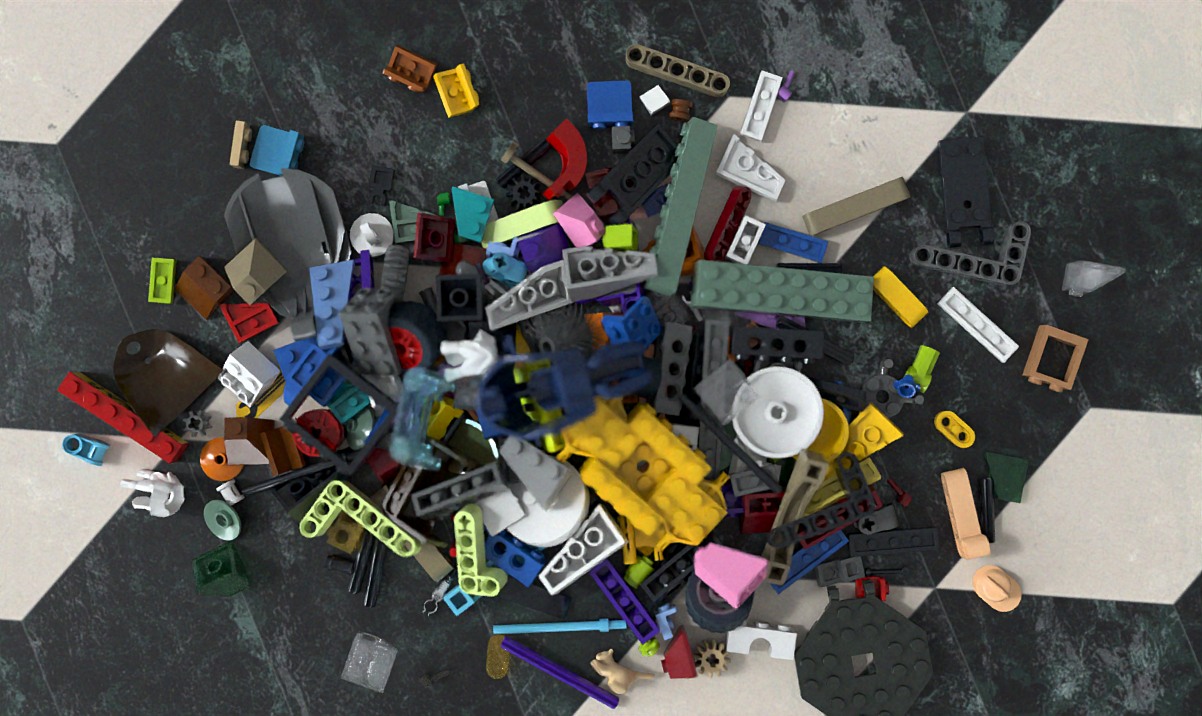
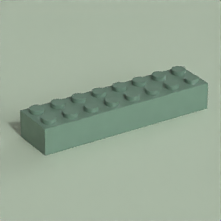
M699 260L693 263L690 308L865 323L871 321L874 277Z

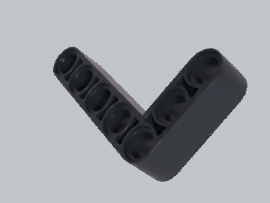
M843 453L834 460V468L847 501L773 528L767 534L769 546L776 549L786 547L866 517L874 512L875 501L859 461L853 453ZM842 458L849 459L851 463L849 469L842 467ZM851 479L858 481L859 489L857 491L851 489L849 485ZM860 500L867 503L868 508L866 512L859 510L858 503ZM839 508H843L846 511L847 517L845 520L838 518L837 510ZM817 516H822L825 519L826 524L824 528H819L816 525ZM796 524L803 525L805 529L803 536H798L795 533L794 527ZM775 532L782 533L784 540L781 544L774 542L773 534Z

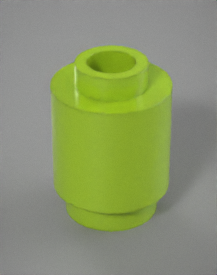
M637 555L638 562L630 564L623 577L627 583L636 589L655 570L652 566L654 562L646 555L642 557Z

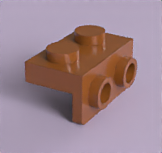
M396 45L390 62L384 68L383 73L388 75V78L394 82H402L408 85V88L412 91L423 92L429 88L437 63L400 45Z

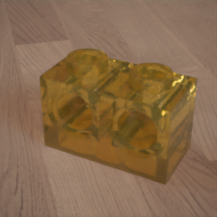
M354 502V508L358 510L360 505ZM342 509L338 514L339 517L336 524L332 523L326 535L329 538L326 543L352 554L363 535L365 527L358 521H351L348 518V513ZM340 530L347 532L348 540L346 542L339 539L338 534Z

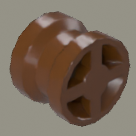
M672 99L671 106L673 108L669 113V118L675 121L689 122L691 119L689 113L693 108V103L681 99Z

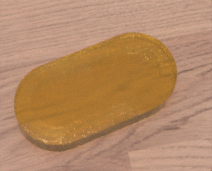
M494 634L488 642L486 671L494 679L503 678L509 668L510 652L501 648V642L506 636L505 634Z

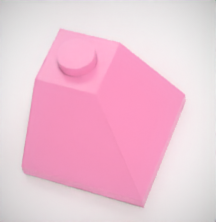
M579 193L573 195L553 213L575 247L588 246L606 233V228L602 221Z

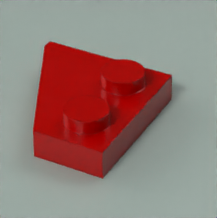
M269 303L219 305L238 343H243L280 323Z

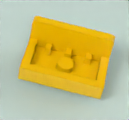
M459 64L455 69L439 72L433 76L449 118L472 112L479 105L478 94L471 84L470 72L465 68L464 64Z

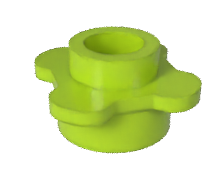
M654 635L644 644L640 642L638 650L642 651V656L651 657L658 651L660 643Z

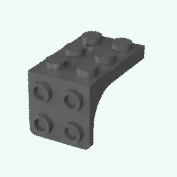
M362 288L338 313L360 374L399 376L403 371L388 327L390 307L399 296L396 289Z

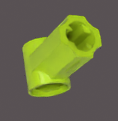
M921 345L913 365L905 373V375L913 376L915 383L921 386L920 392L922 393L927 390L930 384L931 372L940 354L938 351Z

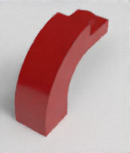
M567 118L546 139L558 151L562 159L561 174L543 193L548 200L553 196L560 197L566 189L570 192L580 182L586 169L587 152L585 143L578 130Z

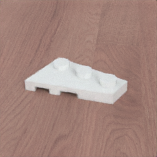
M733 134L715 175L739 186L748 187L752 192L776 202L785 179L766 162L764 163L751 148H747L739 140L740 138Z

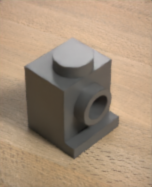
M630 126L612 127L613 153H628L635 146L634 130H630Z

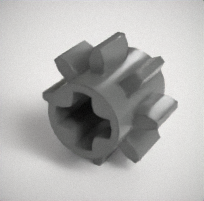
M199 410L197 415L194 411H190L191 417L183 419L187 426L184 428V431H191V437H196L198 432L201 436H206L205 430L212 428L209 425V420L212 417L204 416V410ZM197 420L201 421V423L198 425L199 427H195V423H197Z

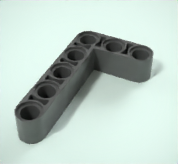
M1021 221L1009 225L1005 230L998 261L929 245H921L914 248L910 252V261L913 265L1001 286L1013 285L1020 281L1031 236V228L1027 223ZM1015 227L1020 228L1022 231L1020 238L1014 234ZM1011 248L1017 253L1015 260L1009 256ZM919 250L926 253L925 261L918 259L917 253ZM941 255L946 256L948 260L946 266H942L939 263ZM962 260H966L969 263L968 271H964L961 268ZM984 265L989 266L991 270L989 276L983 274L982 268ZM1006 270H1009L1012 274L1010 281H1007L1004 277Z

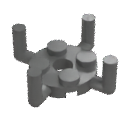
M891 359L881 360L879 375L869 378L860 388V390L866 391L865 408L872 402L887 418L897 415L904 403L922 404L924 402V397L921 395L904 398L898 394L897 389L893 386L896 379L888 375V369L893 366ZM880 390L887 393V400L884 403H879L876 399V394Z

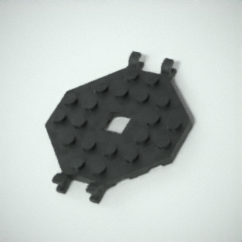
M871 579L861 580L864 596L839 600V590L836 588V585L826 586L829 603L818 621L816 620L806 634L804 641L794 651L801 698L826 716H904L933 676L926 631L876 597L874 582H871ZM873 653L875 672L854 676L851 656Z

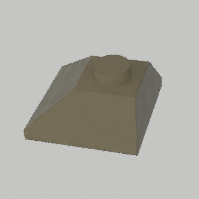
M257 237L224 267L233 289L249 305L288 271Z

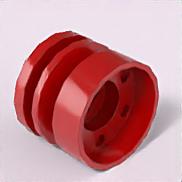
M330 409L310 410L304 412L296 420L312 434L316 432V429H321L322 432L316 437L334 451L342 446L346 438L345 424L342 425ZM296 432L292 435L295 445L301 452L309 456H320L318 454L320 451L314 446L311 448L301 441L302 437Z

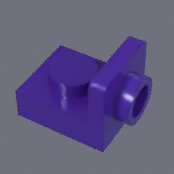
M732 484L723 485L721 492L727 506L725 517H738V513L744 512V508L741 507V496L735 497Z

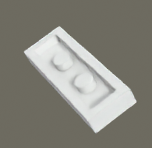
M761 71L740 135L762 141L783 77Z

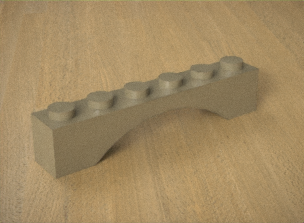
M801 448L772 529L803 517L812 496L822 485L829 466L823 454ZM796 524L794 527L796 534L800 524ZM775 532L773 534L774 542L781 544L784 540L782 533ZM766 543L761 559H765L768 562L767 576L763 581L784 586L791 567L794 544L776 549Z

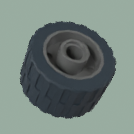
M694 569L687 581L685 602L688 614L692 617L695 624L697 623L700 628L712 633L731 632L738 626L740 627L750 614L754 591L736 609L723 597H717L716 595L719 594L695 574Z

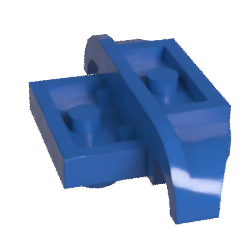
M344 337V344H346L348 339ZM318 341L312 343L285 378L287 380L284 387V401L288 406L329 353L338 355L337 351L340 347L320 350ZM330 367L309 396L322 407H326L347 379Z

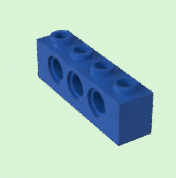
M483 523V529L488 533V538H484L485 558L529 587L547 562L544 555L540 551L526 546L525 542L516 536L513 537L507 532L506 528L491 536ZM498 542H503L506 545L507 550H501L498 546ZM516 555L523 556L525 563L518 562Z

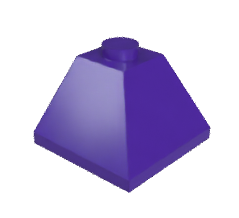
M560 223L518 236V244L531 275L543 266L563 260L562 250L570 249Z

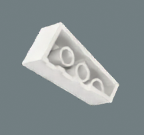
M604 505L597 506L592 515L586 519L576 534L570 538L560 553L555 556L539 575L551 595L558 594L629 543Z

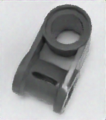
M893 503L883 504L882 507L876 509L872 514L853 522L854 528L859 532L869 535L899 526ZM865 519L869 520V523L866 524V528L862 526V524L865 523Z

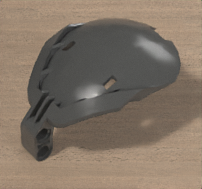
M281 168L283 176L262 181L259 174H256L246 180L233 193L224 216L236 255L257 237L288 270L261 296L280 315L292 318L290 324L291 332L295 342L317 337L309 268L348 261L352 251L346 225L334 190L312 174L297 169ZM324 241L326 242V249L328 250V253L324 252L322 246V242Z

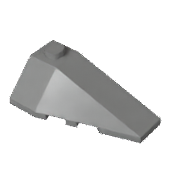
M589 246L562 250L567 291L571 302L596 298L658 276L655 253L627 251L626 253L615 252L613 249L597 250Z

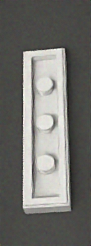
M952 287L937 303L1002 363H1005L1019 347L956 288Z

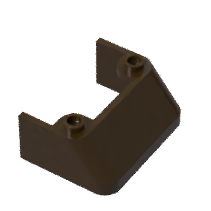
M421 435L416 439L383 501V514L423 543L446 548L447 543L432 533L437 524V517L428 521L418 517L411 495L441 484L449 470L459 474L464 472L468 466L479 469L485 465L465 452L434 437Z

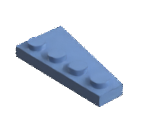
M354 260L309 268L320 350L341 347L344 344L345 330L338 313L350 301L349 294L353 282L352 274L355 269Z

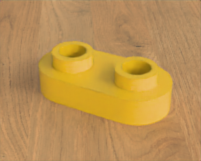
M941 411L936 415L934 420L935 427L954 445L967 448L974 443V431L951 411ZM944 418H947L949 421L946 426L942 424ZM961 432L965 434V438L962 441L959 439Z

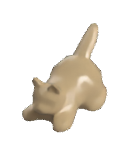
M613 649L598 653L596 659L590 662L598 674L607 677L609 688L617 694L628 691L629 686L634 684L636 679L649 680L654 678L653 673L633 671L616 663L612 656Z

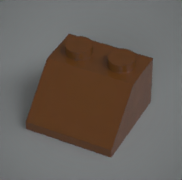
M198 256L183 271L175 287V290L206 320L220 307L219 305L223 304L235 292L230 280L207 258Z

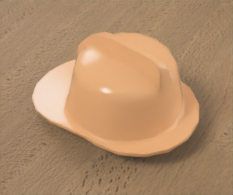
M986 565L978 569L974 574L972 583L974 591L992 608L1007 612L1018 606L1022 594L1020 586L1001 568L994 565Z

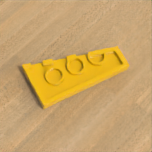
M871 402L848 426V441L841 454L846 452L853 453L858 461H861L892 441L902 437L904 433ZM842 458L841 460L843 468L847 469L851 466L849 459ZM834 460L828 462L829 466L823 479L824 481L837 475L834 468Z

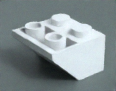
M247 341L229 355L223 367V372L218 376V379L241 402H244L250 408L274 383L280 370Z

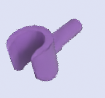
M794 71L789 72L785 83L777 93V97L784 103L792 94L787 88L790 86L795 75Z

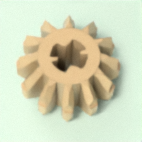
M712 639L711 645H708V642L704 640L703 644L705 647L697 646L696 650L699 653L693 654V658L698 660L694 663L695 668H700L699 672L701 675L708 671L709 678H712L713 672H716V675L720 677L721 673L719 670L727 671L728 668L725 664L731 663V659L726 657L730 652H727L726 649L723 650L725 646L723 642L719 643L716 647L715 639ZM711 654H714L717 659H713V663H709V660L707 658L710 657Z

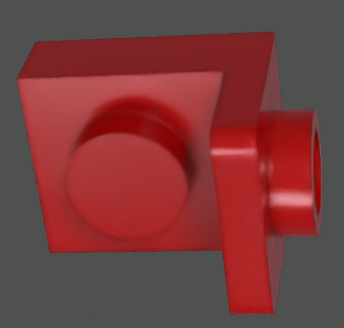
M865 576L855 580V597L864 596L861 580L871 579V582H874L875 596L881 601H886V595H889V583L885 581L884 577Z

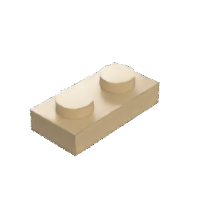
M243 121L235 122L230 165L240 169H244V165L248 163L249 151L247 150V144L252 138L250 125Z

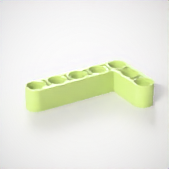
M348 481L330 482L300 524V531L303 536H321L343 509L403 557L416 555L422 548V543L419 539L386 517L380 506ZM339 485L343 488L341 496L337 494V487ZM355 499L360 501L358 510L354 508ZM326 503L330 507L328 514L324 512V505ZM373 512L378 517L375 524L371 521V514ZM313 521L317 526L315 532L311 530V523ZM390 526L395 530V535L392 538L388 535V528ZM407 540L412 543V550L410 552L405 548Z

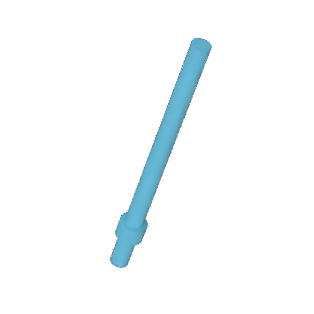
M602 618L599 621L494 625L493 633L511 634L584 630L609 632V629H626L625 620Z

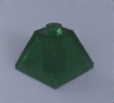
M231 540L192 560L196 593L198 595L231 597L250 587L247 569Z

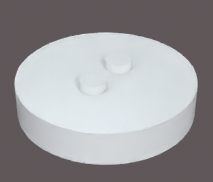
M552 455L547 456L567 468L572 474L547 511L539 505L523 482L509 484L510 490L515 497H518V503L526 516L508 526L507 529L521 541L537 547L555 546L571 538L581 528L589 510V490L587 485L580 479V473L566 460L564 463H561L556 456Z

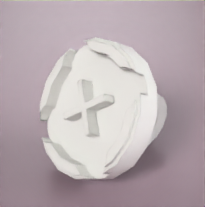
M368 213L360 216L354 221L350 229L352 246L358 253L361 250H369L374 258L384 255L387 248L393 245L394 232L392 224L379 214Z

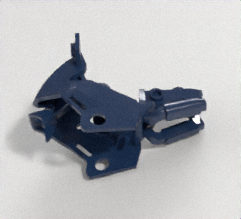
M511 335L503 336L505 341L502 342L504 354H509V357H503L485 373L479 385L477 405L481 417L493 429L515 438L528 440L529 443L532 442L536 447L541 446L539 436L546 434L549 436L554 435L596 414L597 405L594 397L600 395L606 399H619L647 386L648 382L652 381V375L650 370H644L640 352L645 351L644 344L641 340H629L603 345L591 357L584 359L582 349L517 354ZM552 359L554 367H547L529 373L530 382L516 383L513 373L516 361ZM632 376L610 387V382ZM534 398L536 405L546 411L565 407L566 415L541 424L540 420H532L524 412L521 399Z

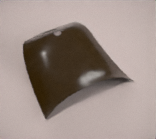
M159 329L145 330L124 337L118 346L113 363V373L120 391L154 437L183 412L223 372V369L173 334ZM138 342L140 350L136 354H129L126 350L129 343ZM149 357L151 359L149 364L143 363L146 358Z

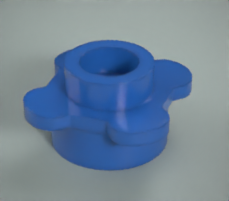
M905 375L903 379L895 380L893 384L898 394L904 398L914 396L915 392H919L921 386L915 383L911 375Z

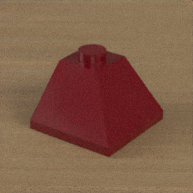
M681 625L664 651L665 659L661 660L664 673H669L670 679L698 677L684 625Z

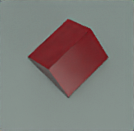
M417 212L414 258L416 260L451 263L455 218Z
M376 448L367 459V462L382 486L396 479L408 454Z

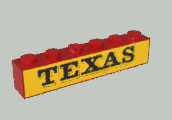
M69 372L57 389V391L169 464L178 462L190 444L167 428H164L154 437L130 404L81 372Z

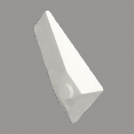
M564 260L541 267L486 307L490 330L559 308L562 305L573 303L567 291Z

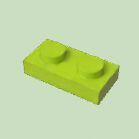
M152 258L148 302L173 304L177 260Z

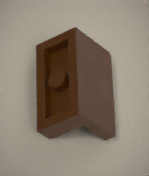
M283 426L260 433L273 476L306 466L302 452L295 445L293 433L286 430Z

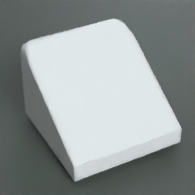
M658 85L639 97L651 116L670 104L669 98Z

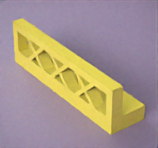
M870 457L859 463L868 485L881 479V475ZM837 475L822 482V485L816 490L808 503L803 517L819 512L846 498ZM851 479L849 485L852 490L857 491L859 483L857 480Z

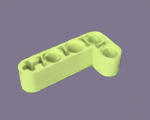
M550 200L488 223L481 242L483 249H487L489 242L505 244L513 241L514 237L559 223L553 213L563 205L562 200Z
M470 503L455 516L459 585L462 591L468 594L495 596L507 583V574L500 568L486 567L483 513L477 504Z

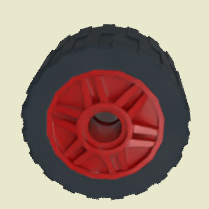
M402 301L392 306L389 310V332L403 370L399 376H419L426 372L442 353V343L447 342L445 325L442 321H437V314L430 307L420 302Z

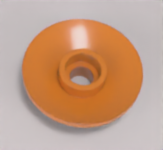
M217 437L207 442L200 454V464L207 476L217 481L233 479L241 472L244 466L228 465L224 437ZM219 455H221L224 459L223 463L221 464L217 462V457Z

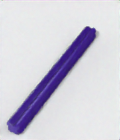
M505 636L502 640L501 648L608 707L612 709L617 707L619 697L508 636Z

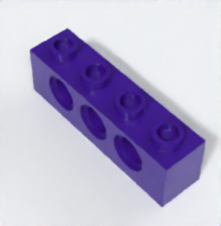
M609 557L589 571L642 644L660 632L657 622L623 579V576Z

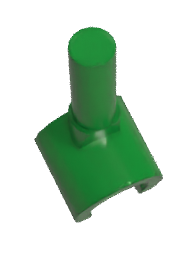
M448 192L437 196L439 216L445 217L444 205L451 204Z

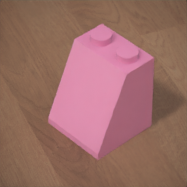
M709 544L706 548L702 547L695 555V574L736 609L739 608L767 576L768 562L765 559L721 546Z

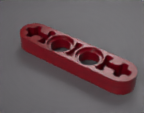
M735 186L732 189L705 248V261H724L751 201L750 188ZM725 230V235H724V238H723V240H722V234H723V231Z

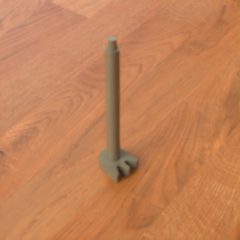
M513 141L503 154L501 161L506 164L510 160L549 188L554 183L552 180L513 154L519 145ZM566 190L561 195L567 201L573 196Z

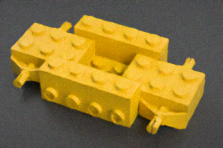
M600 395L594 397L597 413L561 431L565 441V448L556 458L561 463H564L573 453L588 456L589 458L579 468L580 479L587 486H592L597 490V494L603 500H608L612 503L614 509L619 514L628 517L634 527L638 530H643L648 536L663 523L665 536L656 544L662 551L674 540L697 546L727 514V506L721 492V487L730 477L723 471L715 481L703 479L711 470V467L705 461L707 456L698 448L693 450L688 446L690 441L681 433L677 436L672 431L674 427L666 419L660 421L655 416L657 411L648 403L644 406L639 402L626 416L621 403L623 397L619 399H606ZM641 460H646L649 463V467L645 471L637 470V464Z

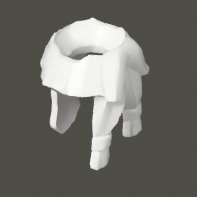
M481 329L473 341H445L441 346V351L445 355L447 363L453 367L463 363L461 367L445 370L447 382L480 373L485 375L499 361L495 338Z
M140 469L137 476L148 479L142 481L123 479L121 481L120 487L151 492V498L141 496L136 497L132 501L134 508L150 510V515L166 517L175 514L185 500L184 486L177 479L176 475H173L171 472L164 474Z

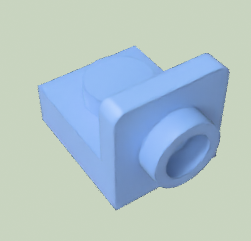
M518 237L513 238L511 248L501 242H489L485 258L492 257L497 252L505 253L512 258H518L520 247L517 245Z
M665 603L658 606V610L654 611L664 640L673 638L671 631L675 629L671 618H666L665 616L677 612L675 604Z

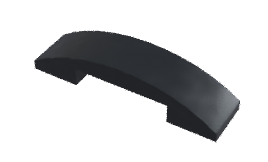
M508 575L507 583L495 595L563 620L572 600L560 594L551 595L548 590L532 584L527 587Z

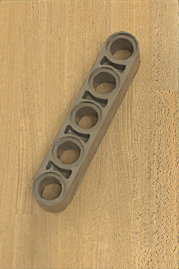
M638 44L631 45L626 50V64L632 69L714 97H723L729 89V78L723 73ZM633 52H638L642 58L639 61H633L629 56ZM658 59L662 62V66L660 68H653L650 62ZM678 66L682 68L683 74L676 76L672 73L671 69ZM694 74H701L704 77V81L696 83L692 76ZM721 81L724 83L725 88L717 90L713 83Z
M902 176L809 212L802 217L809 235L813 236L906 200L911 196Z
M387 484L384 485L370 499L382 508L383 501L391 487ZM407 540L405 546L411 551L412 543ZM421 541L422 548L420 552L413 556L434 581L439 582L455 567L439 546L425 544Z

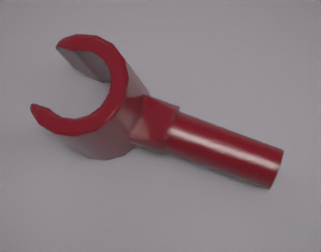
M890 478L887 482L900 495L896 501L902 506L907 507L911 502V496L900 489L893 479Z

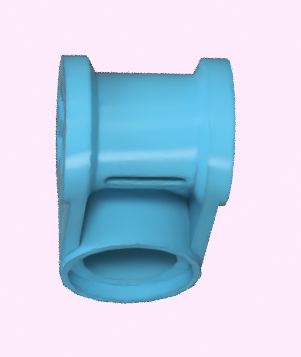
M497 252L492 257L487 258L482 266L487 276L504 283V285L510 288H514L525 280L528 267L524 262L518 261L502 252Z
M78 433L66 436L62 441V448L66 453L83 459L85 462L102 466L103 456L106 449L110 448V444ZM74 438H76L79 441L80 445L78 449H75L72 446V440Z

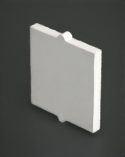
M510 489L474 503L481 508L483 523L491 536L496 535L526 516L518 503V497H515Z

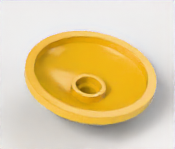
M821 398L823 404L822 425L814 441L805 450L821 453L827 462H831L844 450L848 441L849 427L841 409L834 403ZM799 453L793 455L792 457L797 460Z

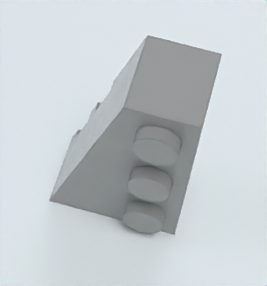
M509 436L499 450L539 505L547 511L572 473L523 439Z

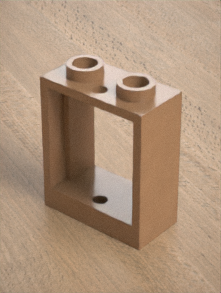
M1039 325L1022 375L1029 377L1028 381L1037 385H1041L1042 382L1049 384V389L1062 393L1063 390H1071L1089 339L1049 325ZM1047 338L1075 347L1063 381L1036 372Z

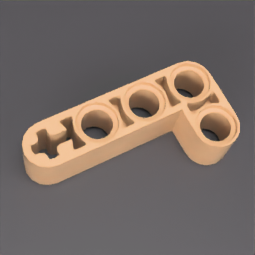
M961 468L941 473L943 489L960 556L970 560L990 555L989 542L986 536L981 534L966 470Z

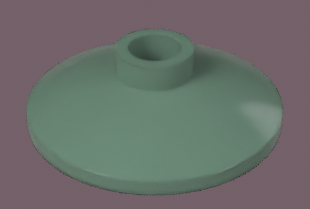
M366 407L347 422L346 440L349 447L353 450L364 447V441L374 427V415L370 408Z
M212 500L206 504L204 519L208 528L223 540L235 539L241 532V522L236 511L222 500Z

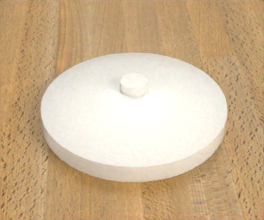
M769 367L755 372L739 386L732 402L731 416L738 437L749 449L766 457L784 458L798 454L801 448L806 449L814 441L823 421V404L816 387L803 374L785 367Z

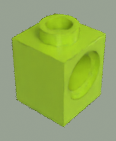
M632 224L606 226V234H603V245L605 248L613 249L615 252H638V230Z

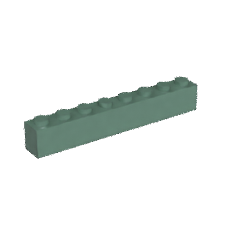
M692 117L688 123L683 124L680 133L683 136L682 143L678 144L675 156H678L677 162L673 164L670 176L673 177L672 182L668 184L665 191V197H667L666 205L662 206L659 215L662 221L657 226L654 238L657 239L656 244L650 250V253H655L658 276L645 280L644 288L667 296L672 295L677 290L718 126L716 124Z

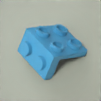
M262 125L253 149L250 166L279 176H283L281 168L297 169L299 153L304 148V136L292 130L287 132Z

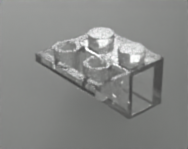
M731 359L694 388L724 426L760 397Z
M359 631L354 638L341 679L383 693L398 649L381 638Z

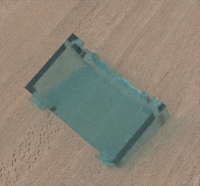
M413 368L406 373L390 448L391 456L396 461L409 467L439 471L441 459L434 457L431 453L433 446L424 445L432 401L442 402L443 397L441 396L445 392H454L455 380L447 382L445 376L421 368Z

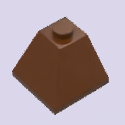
M251 417L224 418V443L228 465H269L260 433L275 429V420Z

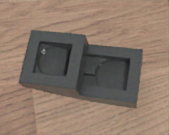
M861 556L831 560L814 567L818 587H825L839 582L846 583L865 577Z

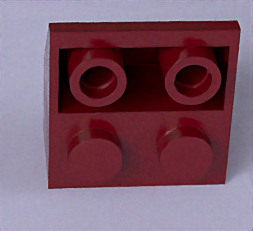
M782 487L781 491L777 494L771 489L742 495L741 507L744 508V512L740 513V533L769 532L774 524L786 489Z

